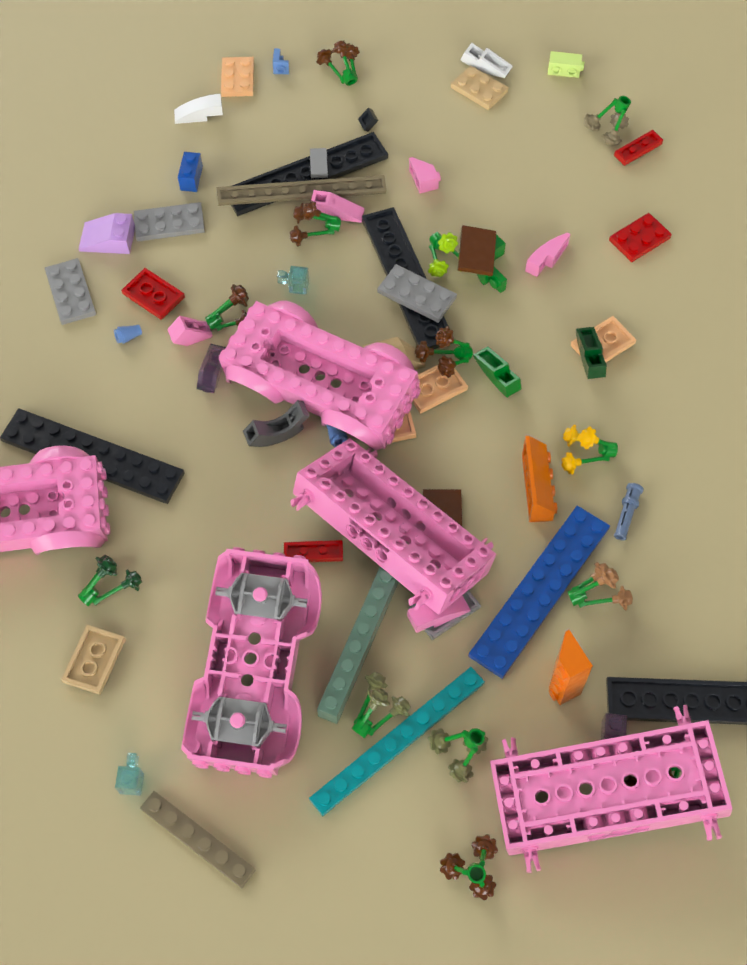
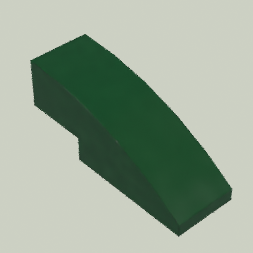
M577 328V342L587 379L606 377L607 364L602 355L603 348L595 328Z

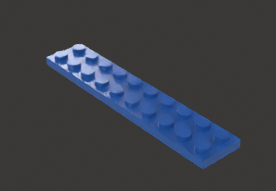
M576 506L469 652L468 657L503 679L607 533L610 525L581 507Z

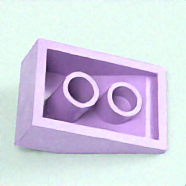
M113 213L85 222L79 251L130 254L135 232L132 214Z

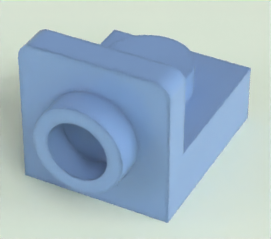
M274 48L273 74H289V61L284 60L280 49Z

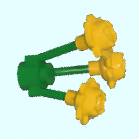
M574 424L571 428H566L563 434V439L567 442V446L570 447L575 441L581 442V447L589 449L593 444L599 445L598 452L602 456L575 459L571 452H566V457L561 460V466L564 471L573 475L576 466H581L583 463L602 460L609 461L610 457L614 458L617 455V443L599 439L595 434L596 429H592L591 426L582 430L579 434Z

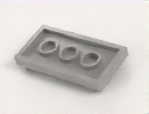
M201 202L134 211L137 242L205 233Z
M78 258L45 267L62 325L96 315Z
M397 264L377 288V293L438 323L457 297L456 293Z

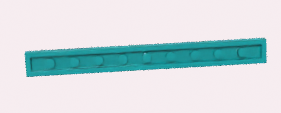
M472 667L468 668L309 797L310 802L323 817L482 687L485 681Z

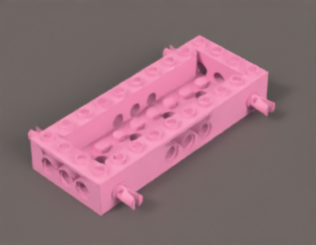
M349 438L297 472L293 494L296 497L290 501L291 506L297 505L296 511L305 505L310 507L411 591L414 596L409 599V605L412 606L416 603L415 610H418L425 603L439 615L489 573L496 553L491 550L493 549V543L486 544L488 538L483 539L482 542L402 480L376 459L378 456L376 450L371 452L372 448L370 447L365 450Z
M683 705V716L679 707L676 706L673 710L678 726L519 756L516 738L511 737V748L508 747L506 739H503L505 758L492 760L490 764L505 846L509 856L524 853L527 873H532L531 861L534 862L538 872L541 870L537 854L539 850L701 821L704 823L707 841H712L711 829H713L717 840L721 839L722 835L717 819L729 817L733 808L709 720L691 723L688 706ZM676 767L681 770L682 775L675 779L669 775L668 771ZM629 775L634 776L637 779L636 785L633 787L627 786L624 783L625 777ZM590 784L593 788L592 792L588 795L582 794L580 792L581 785ZM539 792H546L548 800L544 803H539L536 800V795Z

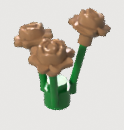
M596 562L594 564L596 567L595 573L590 575L591 577L567 591L573 606L579 605L580 608L587 605L613 602V604L619 603L626 611L627 606L631 605L633 600L631 591L625 590L621 586L618 595H614L612 598L585 601L588 598L586 591L598 585L607 584L611 588H616L619 576L616 570L609 568L606 563L599 564Z

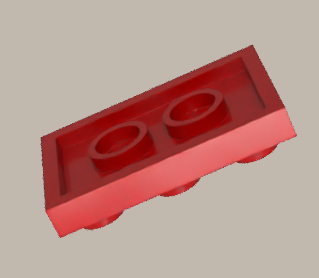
M647 213L611 235L609 241L627 259L633 262L669 240L672 234L650 213Z
M144 268L121 290L123 295L160 320L185 298L182 291L147 268Z

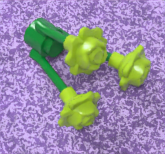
M435 232L430 236L429 241L431 245L429 248L434 261L429 265L428 273H431L432 277H442L447 273L449 267L445 261L437 259L435 249L442 250L446 254L450 251L459 257V253L455 250V247L458 245L456 241L457 236L452 235L451 232H448L447 235Z

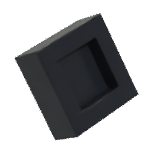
M367 108L358 118L363 130L367 132L379 121L373 109Z

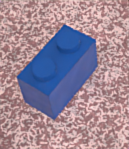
M184 152L178 173L180 191L197 192L203 169L200 153Z

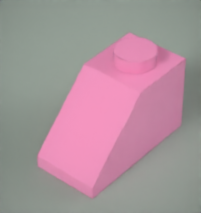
M413 157L409 158V171L419 194L438 189L441 177L439 171L436 172L434 165Z
M179 316L167 329L172 342L184 346L195 344L213 336L207 322Z

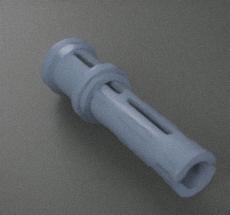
M628 483L626 486L627 493L622 499L623 509L614 537L618 540H626L634 510L639 507L638 500L644 488L636 483Z

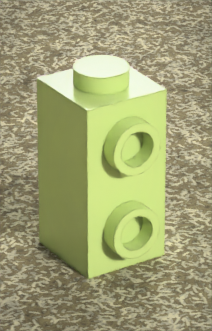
M551 51L548 75L579 78L580 71L584 70L585 61H582V54Z

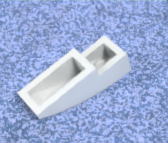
M473 43L469 45L461 58V61L465 64L496 77L505 78L513 67L490 49L486 48L483 51Z
M221 94L200 97L179 106L174 110L175 124L207 121V116L223 115Z

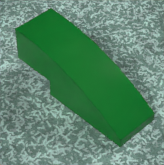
M487 346L473 354L474 359L486 376L506 397L522 389L520 377L509 369V363Z

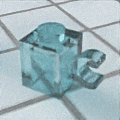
M291 266L289 274L286 271L278 270V283L288 284L289 293L307 294L309 285V271L307 267Z
M128 753L127 766H118L115 788L119 794L141 795L144 773L140 767H137L139 761L137 753Z

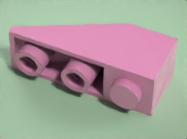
M313 191L311 200L316 202L317 209L321 210L322 213L336 216L343 221L362 223V216L365 210L363 207L331 192Z

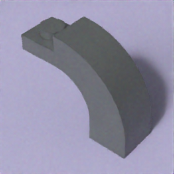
M297 400L285 414L270 421L252 420L243 430L248 446H272L294 437L304 429L302 423L309 417V413L304 402Z

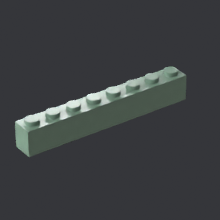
M381 566L317 708L318 717L338 724L399 583Z

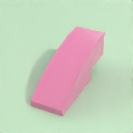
M562 234L540 246L527 260L525 272L538 277L545 266L552 268L567 248L570 234Z
M462 595L439 615L424 603L418 610H415V607L408 609L407 617L415 632L418 633L431 626L435 628L470 612V608Z

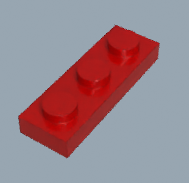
M651 130L616 150L614 156L625 166L662 145L663 139L654 130Z
M343 540L284 542L285 557H294V555L304 556L309 562L343 561Z

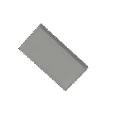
M326 148L310 149L311 178L328 177Z

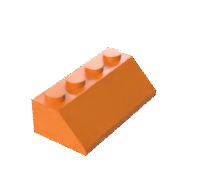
M525 436L522 462L529 522L553 521L554 514H557V503L553 502L555 486L551 485V480H553V470L549 468L551 453L547 452L546 444L531 436Z
M570 630L565 632L549 686L551 698L554 701L557 700L559 705L581 695L593 667Z

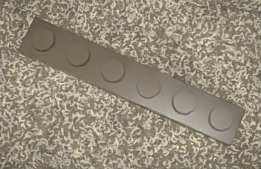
M153 791L140 807L144 813L241 889L256 871L254 867L157 792Z

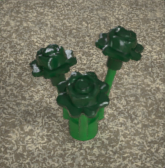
M103 555L101 558H95L98 562L97 573L78 594V597L87 606H90L92 603L97 605L103 599L123 588L131 587L139 591V585L142 583V580L137 571L130 572L127 569L126 580L121 582V585L98 597L99 592L94 587L97 582L104 578L106 574L110 576L117 575V563L111 557Z

